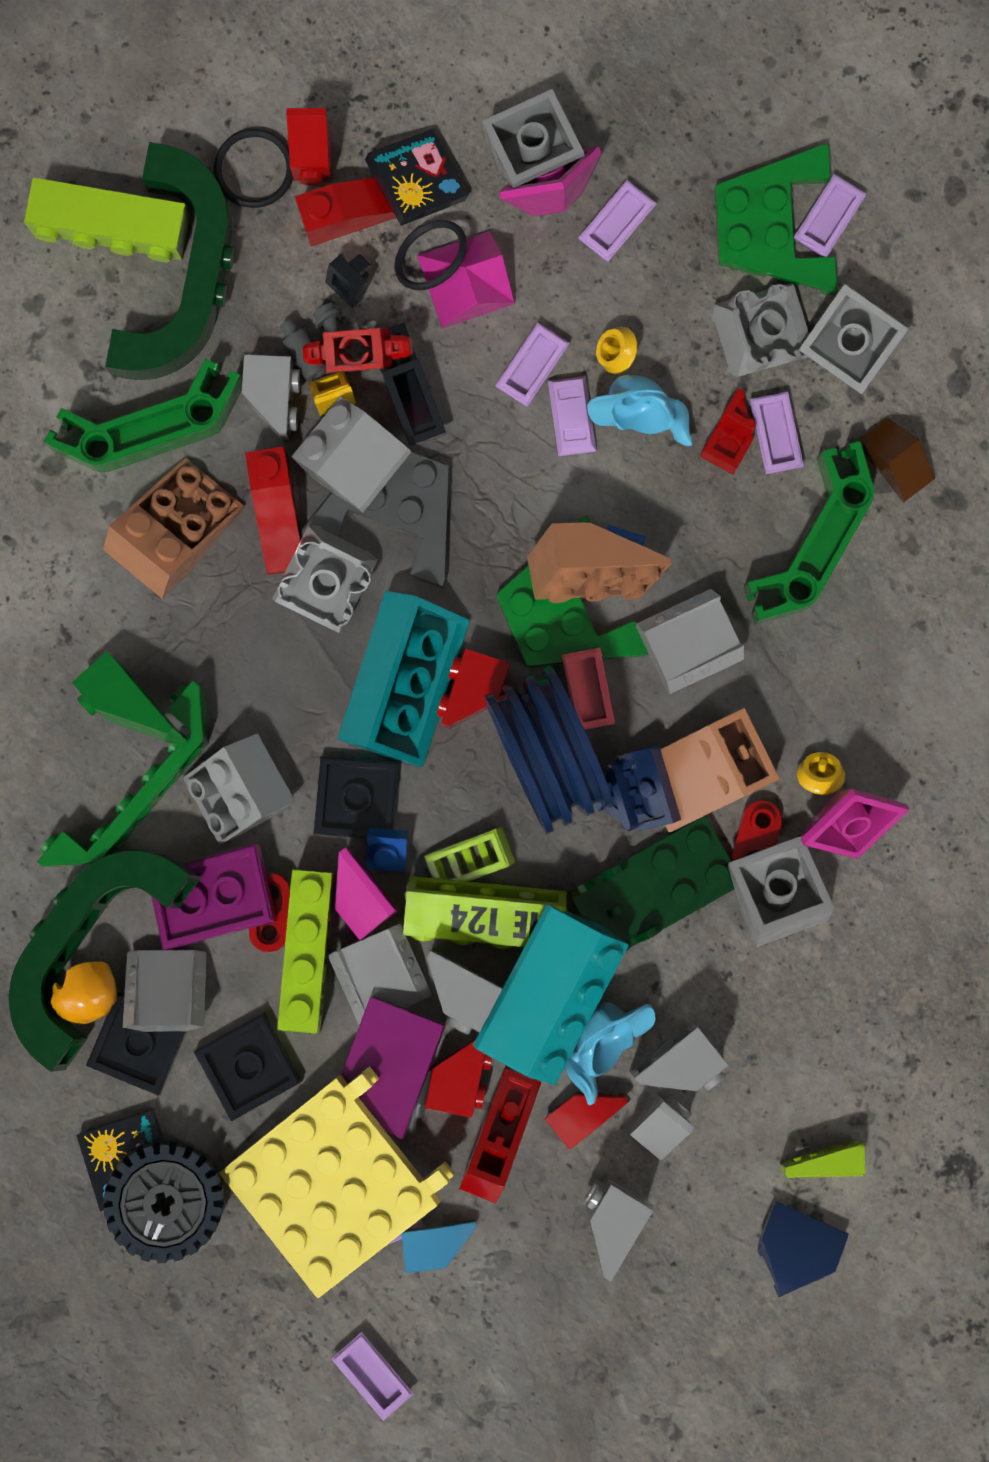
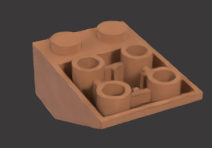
M185 457L109 526L103 550L163 599L189 574L244 509V505Z
M590 522L552 523L527 556L535 600L549 599L552 603H562L572 598L585 597L587 601L591 602L604 600L610 596H622L624 600L638 599L643 597L650 587L672 565L671 558Z
M745 708L660 749L681 819L675 823L665 825L668 833L780 780Z

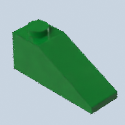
M108 651L72 681L73 685L82 694L77 698L78 702L91 716L98 712L113 724L180 747L188 743L128 670Z

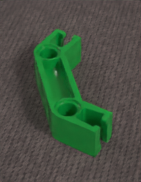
M205 358L186 395L99 425L61 408L56 416L62 423L61 428L69 431L71 426H74L84 432L80 438L79 445L73 447L60 442L56 437L58 433L53 430L48 432L44 443L52 451L100 473L111 472L218 434L224 427L242 391L243 380L240 374L230 370L227 376L229 379L221 395L219 398H213L207 392L213 377L218 378L220 374L219 365ZM207 406L213 409V414L209 420L198 422L194 419L196 411L201 407ZM99 442L108 443V451L104 456L100 458H93L91 456V451L95 444Z
M860 441L850 443L844 451L840 452L842 459L849 457L852 476L845 479L839 477L832 459L838 455L837 448L824 450L817 458L828 498L786 572L748 582L744 587L747 601L755 600L754 595L757 592L777 589L779 600L782 604L763 611L761 604L754 606L755 611L751 614L754 625L800 613L808 609L820 596L874 498V486ZM843 489H855L860 495V504L852 505L846 502L843 497ZM790 583H802L807 589V598L805 600L794 599L789 593Z

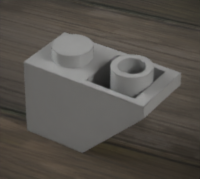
M244 355L242 394L246 402L283 442H290L291 431H297L298 407H292L293 392H300V369H294L291 357Z
M656 1094L627 1131L658 1159L662 1160L695 1127L688 1120L692 1113L672 1095H669L665 1100Z

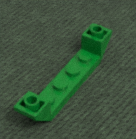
M194 681L188 686L184 683L169 699L172 705L167 711L190 730L187 736L182 733L188 743L183 747L174 744L168 747L167 752L170 753V756L161 766L156 763L146 772L141 780L145 785L135 796L130 793L120 802L115 810L119 815L109 826L104 823L96 830L89 840L93 844L90 849L71 832L63 831L60 835L57 833L51 835L40 848L43 855L37 862L42 867L92 864L100 858L114 854L208 745L205 692L200 685Z

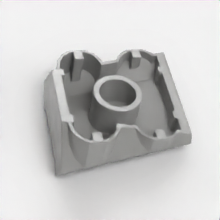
M794 284L772 285L767 290L757 293L750 290L740 291L730 300L714 304L711 321L716 325L728 364L727 372L740 377L808 357L799 351V348L808 337L809 331Z
M308 525L272 599L274 602L323 626L342 633L353 615L354 608L362 592L367 589L371 581V574L378 559L369 550H364L331 534L320 526Z
M712 589L636 624L640 637L668 694L684 689L699 680L715 675L744 660V645L740 643L720 601V595Z
M401 924L327 955L359 1025L371 996L402 1008L432 996L424 974L411 949L409 939L406 935H403Z
M137 950L127 952L123 1028L154 1032L190 1031L204 1027V1019L206 1017L205 984L207 952L197 950Z

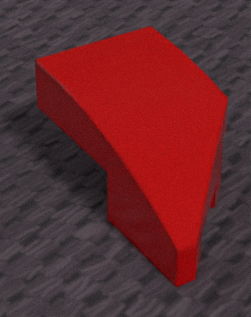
M740 388L737 389L700 455L703 459L734 475L754 440L752 434L756 428L753 418L750 419L744 402L746 398L744 391Z
M576 1092L551 1111L544 1120L570 1150L623 1108L631 1098L624 1093L612 1095L598 1092L595 1103L588 1105L584 1093Z

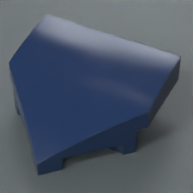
M659 744L619 755L616 761L608 763L605 779L611 793L613 805L604 808L598 802L593 805L596 810L606 811L622 822L623 828L627 831L635 828L643 831L681 820Z
M775 1201L770 1207L759 1239L761 1247L757 1251L760 1256H763L775 1282L773 1286L778 1297H781L836 1272L849 1234Z

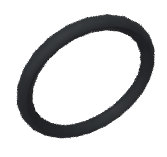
M261 129L243 130L226 139L219 148L214 162V177L219 183L224 196L233 203L248 208L265 207L279 200L287 192L293 180L290 169L289 148L285 142L275 134ZM249 137L264 138L273 142L281 150L286 160L287 169L282 185L272 195L258 200H249L237 196L230 191L222 177V162L226 152L239 140Z
M436 220L418 227L403 241L395 257L394 269L399 282L412 290H427L448 280L458 270L464 260L467 251L465 232L455 222L448 220ZM436 228H447L455 232L459 239V251L452 265L444 273L427 282H413L405 277L402 269L403 258L409 246L418 237Z

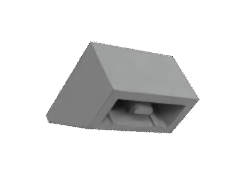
M258 733L223 747L183 777L190 795L195 799L207 821L210 831L214 834L220 846L269 820L295 803Z

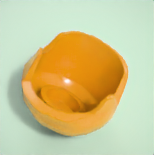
M101 961L86 962L75 965L67 970L64 985L60 986L58 983L53 985V995L50 1003L56 1014L68 1022L78 1024L91 1023L109 1014L112 1006L117 1001V985L109 965Z

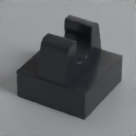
M361 254L350 262H347L339 255L329 263L325 283L353 308L364 297L367 285L366 279L369 276L367 270L371 267V264Z

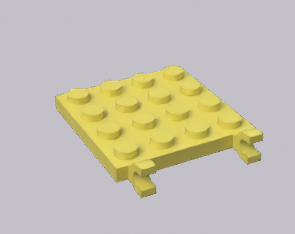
M370 1066L350 1083H347L339 1075L219 1172L220 1176L317 1299L438 1206L441 1200L435 1193L450 1182L449 1179L455 1175L454 1171L445 1161L425 1178H422L359 1099V1096L379 1080V1077Z

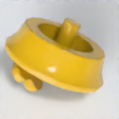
M620 326L607 330L602 334L597 343L596 356L598 362L609 373H623L630 368L635 360L637 340L635 334L627 327Z
M825 752L810 754L800 763L797 768V779L800 785L807 791L826 795L834 793L842 787L845 782V771L835 756Z

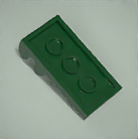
M703 816L568 891L582 918L602 925L628 943L629 946L626 950L628 951L634 945L652 938L668 926L733 891L734 885L728 863L731 860L707 817Z

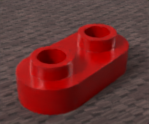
M757 801L744 809L731 853V862L745 857L749 851L757 853L777 844L782 818L775 805L766 801ZM759 813H764L769 818V824L765 828L758 827L755 822V818Z
M267 873L269 886L274 885L279 890L277 899L273 900L277 922L249 929V938L253 946L262 952H275L285 946L290 884L279 874ZM267 925H273L277 929V936L273 940L266 939L263 934V930Z

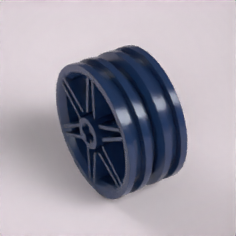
M550 665L542 669L543 677L538 680L535 679L533 674L524 677V693L520 694L511 684H507L502 687L504 695L496 699L492 692L483 695L509 760L546 835L554 832L552 823L561 820L564 826L572 823V807L576 806L585 816H589L594 813L593 805L598 802L604 808L613 805L606 779L584 727L559 677Z

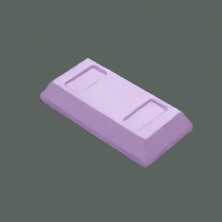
M834 174L797 231L794 239L821 256L827 257L865 198L866 193Z
M626 180L578 239L605 261L609 262L657 203Z
M537 323L495 387L528 407L570 343Z
M586 376L549 380L548 387L558 457L596 452L593 423L587 410L589 394Z
M788 392L750 399L765 474L804 467Z
M363 1332L358 1334L331 1358L383 1421L414 1394Z

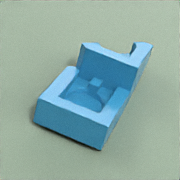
M476 1220L442 1223V1226L407 1229L402 1233L405 1273L446 1268L476 1229Z

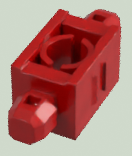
M351 328L345 331L323 332L324 341L307 343L302 349L304 362L310 365L326 364V372H356V370H363L364 372L370 369L392 367V359L409 357L413 354L412 338L406 335H390L389 328H359V330ZM356 339L360 340L364 346H372L373 352H365L360 361L354 359L351 353L344 354V348H350Z

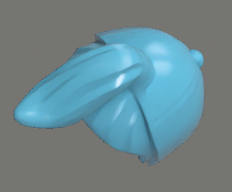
M640 375L620 376L611 384L608 395L593 398L588 402V415L599 426H617L620 430L631 429L649 435L670 429L678 443L685 446L693 445L689 431V412L686 406L681 401L668 397L662 388L650 378Z
M609 1002L602 1003L596 1007L565 1066L567 1075L584 1093L588 1105L594 1104L598 1095L596 1077L608 1072L616 1064L621 1053L634 1045V1039L649 1031L654 1025L655 1012L652 1005L646 1004L626 1013L617 1005Z

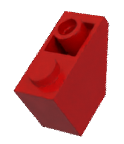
M468 649L464 650L462 658L455 656L448 677L455 680L450 695L443 693L436 714L443 717L442 727L450 729L487 710L483 695L492 692L495 699L501 696L510 663Z
M477 1037L434 1065L425 1108L472 1118L474 1108L482 1110L486 1086L479 1085L482 1069L490 1070L492 1057L473 1047Z

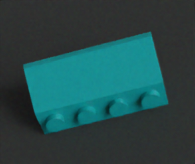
M385 591L337 740L423 768L439 718L436 715L443 693H447L451 681L448 678L455 656H459L470 620L417 596Z
M547 904L473 1047L529 1078L556 1085L629 944L600 924Z

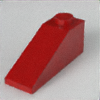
M375 178L330 184L294 196L311 247L396 218Z
M284 446L245 452L251 495L267 575L284 573L301 541L289 457Z
M505 1067L459 1187L460 1190L495 1204L497 1203L505 1188L540 1089L541 1081L529 1078Z

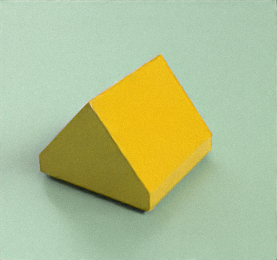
M344 371L336 372L308 384L320 416L325 415L340 396L352 404L356 403Z

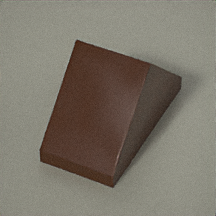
M887 418L858 440L861 442L864 453L903 503L935 479L920 440L891 419Z

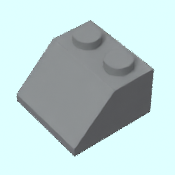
M553 89L482 120L487 145L502 176L513 188L585 156Z
M844 284L801 345L799 351L860 394H863L888 365L912 329L851 286Z
M340 396L292 455V458L316 482L363 513L410 455L411 451L366 412Z
M802 836L728 863L740 911L756 948L830 919L834 905L807 846L802 844Z
M432 949L427 956V961L443 1013L450 1017L448 1024L468 1035L472 1029L480 1033L502 991V985Z
M690 1022L629 1072L639 1085L698 1091L704 1087L708 1091L724 1079L725 1075L722 1071L728 1067V1064L702 1031Z
M606 1174L602 1182L597 1179L594 1181L585 1197V1201H587V1213L604 1278L612 1282L651 1216L653 1209L647 1198Z

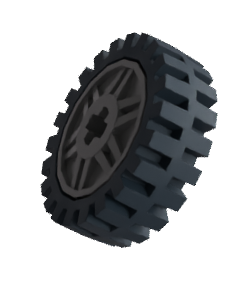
M177 1139L153 1140L150 1143H143L134 1150L129 1151L118 1162L108 1179L103 1207L107 1227L110 1233L114 1234V1240L119 1246L123 1245L126 1248V1252L132 1256L135 1254L141 1256V1260L147 1262L157 1260V1263H167L168 1260H174V1262L183 1260L184 1256H191L198 1252L201 1246H205L216 1231L224 1206L223 1184L214 1163L208 1159V1156L202 1150H197L194 1145L188 1142L186 1144L181 1143ZM164 1192L165 1197L172 1195L173 1198L169 1208H164L163 1203L158 1206L156 1205L159 1193Z

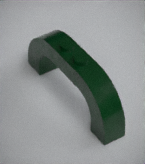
M149 142L142 176L147 191L177 197L188 203L196 213V227L181 304L173 320L162 329L151 333L140 334L112 329L105 367L113 377L132 380H150L172 374L189 364L202 351L215 327L219 306L224 307L226 304L228 284L224 283L226 269L232 270L235 258V247L231 246L232 221L230 211L221 187L214 175L200 160L184 150Z
M124 851L110 854L93 862L73 880L69 887L63 888L56 895L52 902L54 908L48 917L39 921L29 935L31 941L15 965L9 987V1010L14 1030L24 1048L37 1062L50 1072L66 1070L88 1039L87 1036L68 1021L58 1016L50 1002L53 995V985L57 983L61 971L109 903L120 893L129 889L139 888L166 908L180 909L202 878L201 875L183 862L166 855L143 851Z

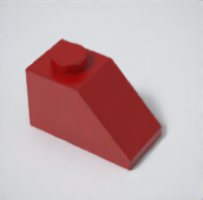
M287 108L289 159L293 180L300 181L301 184L308 186L320 185L323 181H332V134L326 108Z

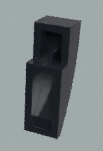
M405 323L389 328L390 335H406L409 337ZM414 347L413 354L409 357L392 359V367L379 369L409 446L446 433Z

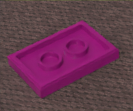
M259 844L184 863L201 875L202 878L180 909L166 908L151 896L163 950H171L277 922L262 850Z
M371 996L341 1076L347 1083H350L369 1066L379 1077V1080L359 1096V1099L386 1133L403 1139L446 1025Z

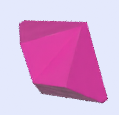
M599 146L583 149L585 156L515 188L508 183L499 191L501 199L532 216L565 212L583 194L601 155Z
M490 231L468 238L467 251L458 270L444 283L428 289L442 328L514 305L503 256ZM459 242L417 255L426 282L437 278L452 265L459 251Z
M856 789L838 791L812 817L801 837V841L805 846L858 859L909 811V808L905 803Z
M346 847L342 849L338 856L335 910L357 938L361 940L398 912L399 909L353 851Z

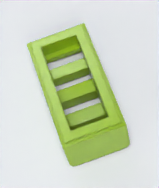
M502 827L424 856L432 878L449 880L441 858L447 856L455 877L450 880L471 881L515 863ZM490 839L499 860L497 862L493 861L486 842ZM477 845L484 867H478L471 848L472 846ZM456 852H462L469 870L468 873H463Z
M860 1140L847 1141L780 1163V1172L787 1178L863 1176V1174H866L865 1146Z

